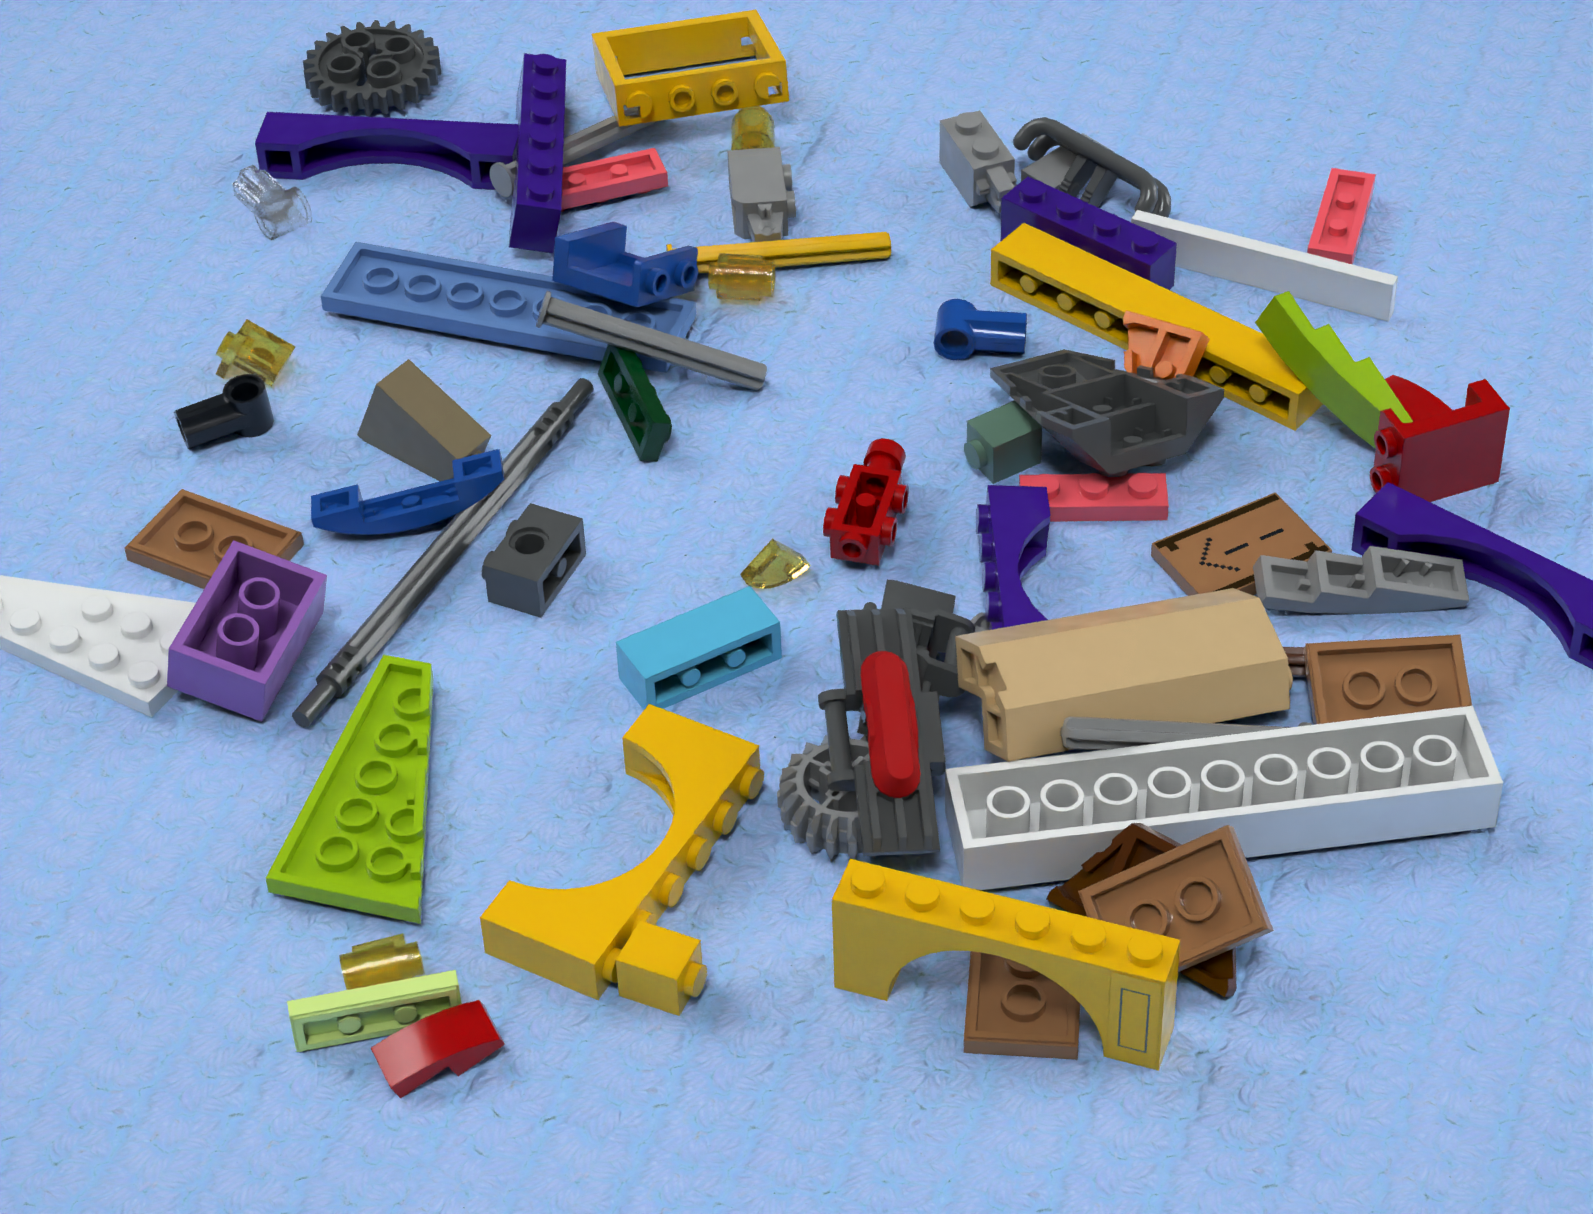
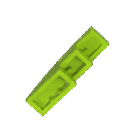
M1289 291L1273 297L1255 321V324L1285 364L1312 394L1346 426L1376 449L1374 434L1378 431L1380 411L1391 408L1401 422H1413L1370 357L1355 362L1330 324L1314 329Z

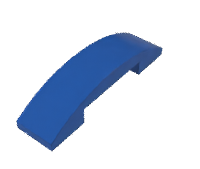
M500 449L452 460L454 478L364 501L358 484L312 495L311 521L313 527L344 534H386L420 528L449 518L483 499L504 480Z

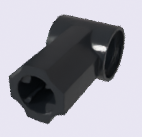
M253 374L236 376L225 384L222 394L174 411L177 425L188 449L234 432L242 437L260 436L266 433L274 422L265 383L260 377Z

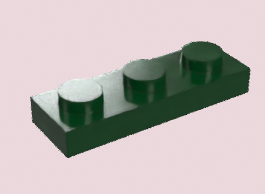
M608 344L598 376L639 460L657 462L664 443L668 442L671 436V419L666 414L657 396L656 389L651 385L642 367V362L636 353Z

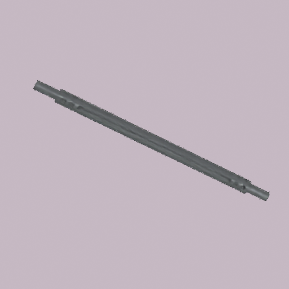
M585 378L578 379L560 402H553L502 461L504 480L483 499L456 514L316 678L317 685L292 713V717L298 725L308 727L332 698L342 696L574 421L573 414L594 390L589 380Z

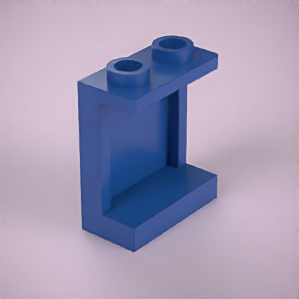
M616 222L555 237L552 277L554 282L635 307H641L695 291V281L698 276V249L696 247L688 245L645 258L625 252L627 226Z

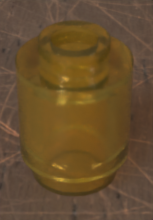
M761 106L741 108L731 123V150L775 147L774 120L767 110Z
M720 253L718 262H710L709 289L716 290L718 299L762 301L763 297H773L776 275L775 261L764 260L763 255Z
M404 933L352 946V952L339 955L347 990L414 978L415 976L425 974L418 942L407 944Z

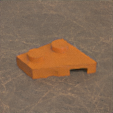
M1126 310L1123 316V325L1128 328L1129 350L1124 351V369L1127 372L1137 374V367L1140 365L1154 368L1153 377L1164 380L1176 378L1177 374L1194 376L1210 339L1201 331Z

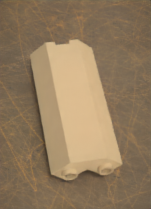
M1234 588L955 636L958 686L982 698L984 748L986 751L1008 762L1073 750L1063 746L1062 736H1060L1064 720L1070 716L1217 723L1290 709L1289 691L1292 688L1293 677L1283 646L1260 598Z

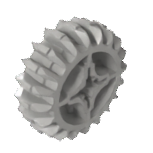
M825 735L820 746L806 742L803 754H791L788 767L782 768V775L779 779L780 790L777 791L778 807L781 809V820L784 823V828L791 830L795 843L807 842L811 854L825 849L830 860L839 853L848 854L850 859H855L858 853H862L856 791H832L828 789L827 775L831 773L828 736ZM849 736L853 769L855 765H863L865 761L870 760L868 737L863 736L860 740L851 739Z

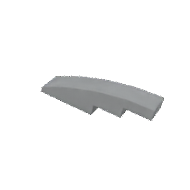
M1369 546L1362 557L1315 550L1307 562L1260 555L1253 565L1257 597L1260 598L1264 608L1305 613L1382 614L1465 607L1469 602L1461 559Z

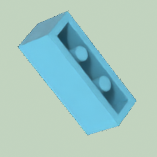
M751 586L745 587L616 641L619 679L643 710L648 704L664 709L781 659L780 621Z

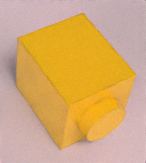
M641 920L616 958L619 996L678 1016L682 1013L691 996L695 998L699 996L707 978V966L702 964L701 940Z

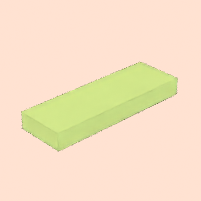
M456 970L291 1000L287 1001L296 1052L392 1035L427 1016L460 1005L461 997Z

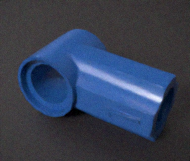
M950 299L943 302L937 312L934 348L940 356L950 360L965 359L973 351L1025 354L1027 313L977 310L972 303L966 300Z

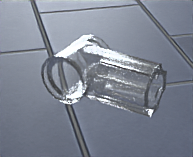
M254 165L248 166L240 170L237 180L232 183L234 196L255 215L260 230L269 240H274L312 222V211L302 191L297 187L286 190L264 169L259 170Z

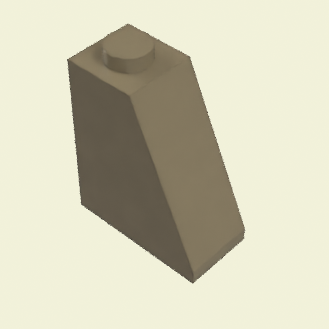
M409 359L376 384L357 434L364 442L438 481L454 478L452 460L484 453L492 436Z

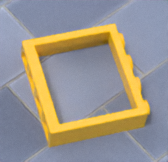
M756 9L591 34L596 75L619 127L789 101L786 60ZM749 37L753 44L741 46V38ZM750 56H755L757 59L753 61L672 72L632 79H625L624 75L730 60ZM768 87H773L776 94L769 95ZM623 105H626V108L638 107V115L625 116Z

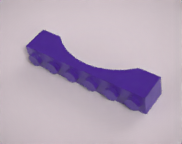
M524 53L516 100L515 120H518V145L510 217L509 247L553 253L562 205L567 60L555 58L549 54L533 55Z
M266 112L255 141L261 178L304 180L323 172L348 166L395 163L420 166L439 171L462 181L473 189L495 190L490 179V168L495 163L501 162L506 165L517 159L518 124Z
M1389 482L1355 514L1352 551L1363 556L1369 546L1461 559L1465 579L1473 580L1501 591L1525 605L1542 619L1556 635L1569 658L1593 669V580Z
M988 485L986 504H977L976 534H980L979 562L983 563L982 590L987 592L985 618L986 622H990L989 630L1048 620L1032 604L1021 583V579L1029 569L1046 556L1051 516L1047 487Z

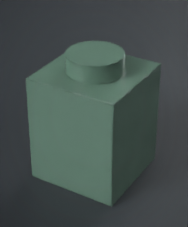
M1015 400L967 421V443L964 444L966 459L972 468L979 469L992 484L1041 463L1042 426Z

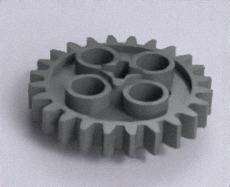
M374 20L371 27H365L361 22H357L356 29L354 30L341 26L340 35L328 32L326 33L327 42L316 40L314 42L315 50H307V59L303 60L306 89H310L311 97L319 98L321 106L332 103L334 112L348 107L349 115L355 114L359 109H364L366 116H370L374 109H380L383 114H388L389 107L393 105L403 110L405 109L404 101L408 100L413 103H419V94L430 95V86L438 85V75H441L439 48L434 46L433 38H424V31L422 29L412 32L410 24H406L398 29L396 28L395 21L389 22L386 27H381L378 20Z

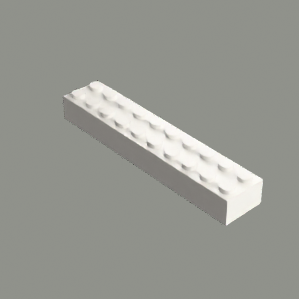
M1465 706L945 769V815L961 885L976 890H989L1069 880L1083 869L1081 866L1095 853L1103 852L1111 845L1112 839L1131 823H1142L1182 845L1223 826L1230 825L1234 827L1245 858L1496 827L1503 781L1474 707Z

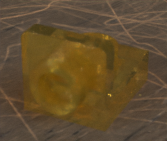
M246 319L237 334L228 331L216 352V355L222 358L216 375L224 379L234 365L249 374L260 377L266 384L272 386L291 358L295 346Z

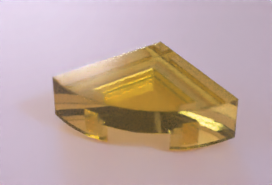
M772 538L740 575L748 586L760 589L774 588L794 580L811 565L802 554Z

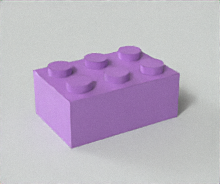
M233 540L169 647L167 687L262 722L323 614L327 575Z

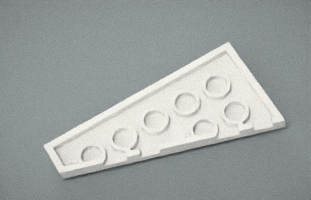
M0 575V649L140 713L153 717L178 692V690L167 687L169 647L196 603Z

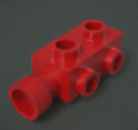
M885 438L874 440L868 447L863 462L864 465L854 464L850 476H839L835 491V503L839 504L838 508L828 507L823 523V536L830 537L831 558L879 565L885 546L893 547L897 533L896 515L897 513H905L909 496V486L902 484L901 477L906 454L902 446L897 442Z

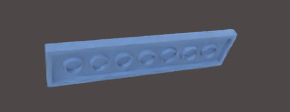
M361 242L354 243L321 294L322 309L324 311L598 361L603 360L608 344L542 324L541 328L536 327L546 291H550L553 298L685 339L696 318L695 301L672 297L641 307H635L552 281L553 276ZM636 353L642 362L643 369L667 373L671 366L670 363Z

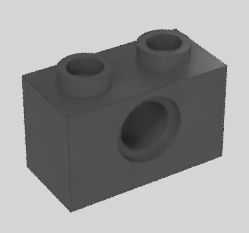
M530 503L519 519L513 520L510 523L506 536L496 550L490 551L485 557L482 566V578L486 581L488 602L541 618L586 556L583 518Z

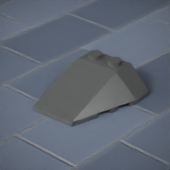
M1065 349L990 368V377L1078 461L1098 469L1101 475L1107 477H1121L1128 474V470L1140 466H1160L1165 464L1166 459L1186 454L1224 399L1223 388L1193 376L1177 374L1176 378L1164 380L1153 377L1154 368L1141 365L1137 367V374L1115 369V360Z

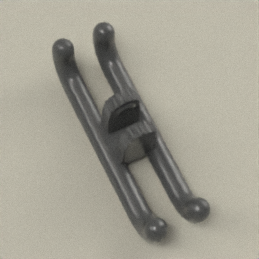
M1042 117L1024 124L1016 133L1013 139L1014 147L1022 151L1028 148V157L1033 161L1044 157L1045 153L1053 146H1062L1077 155L1059 186L1060 191L1077 197L1080 190L1083 189L1090 179L1080 199L1099 207L1118 177L1140 190V197L1134 209L1135 212L1140 210L1169 217L1171 212V196L1167 187L1161 181L1153 177L1144 168L1057 120Z

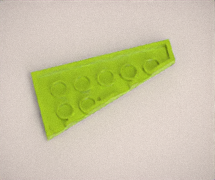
M389 655L382 656L266 876L268 892L421 924L433 697V671L431 663Z

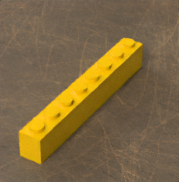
M1026 223L1021 224L991 249V286L1125 350H1129L1128 328L1123 325V316L1126 310L1203 332L1210 340L1193 377L1223 388L1225 398L1294 431L1323 405L1285 364L1263 333Z

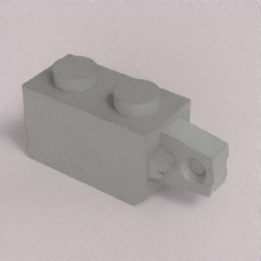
M980 110L940 120L939 163L969 207L989 202L998 213H1001V198L1017 186V180L1014 176V157Z
M780 147L727 151L734 234L743 239H752V242L782 240L783 236H788V218L796 217L795 194L792 191L791 165H782Z

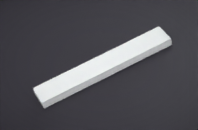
M1137 210L1131 218V223L1177 243L1176 267L1280 294L1289 291L1293 297L1388 322L1394 313L1398 276L1140 210Z

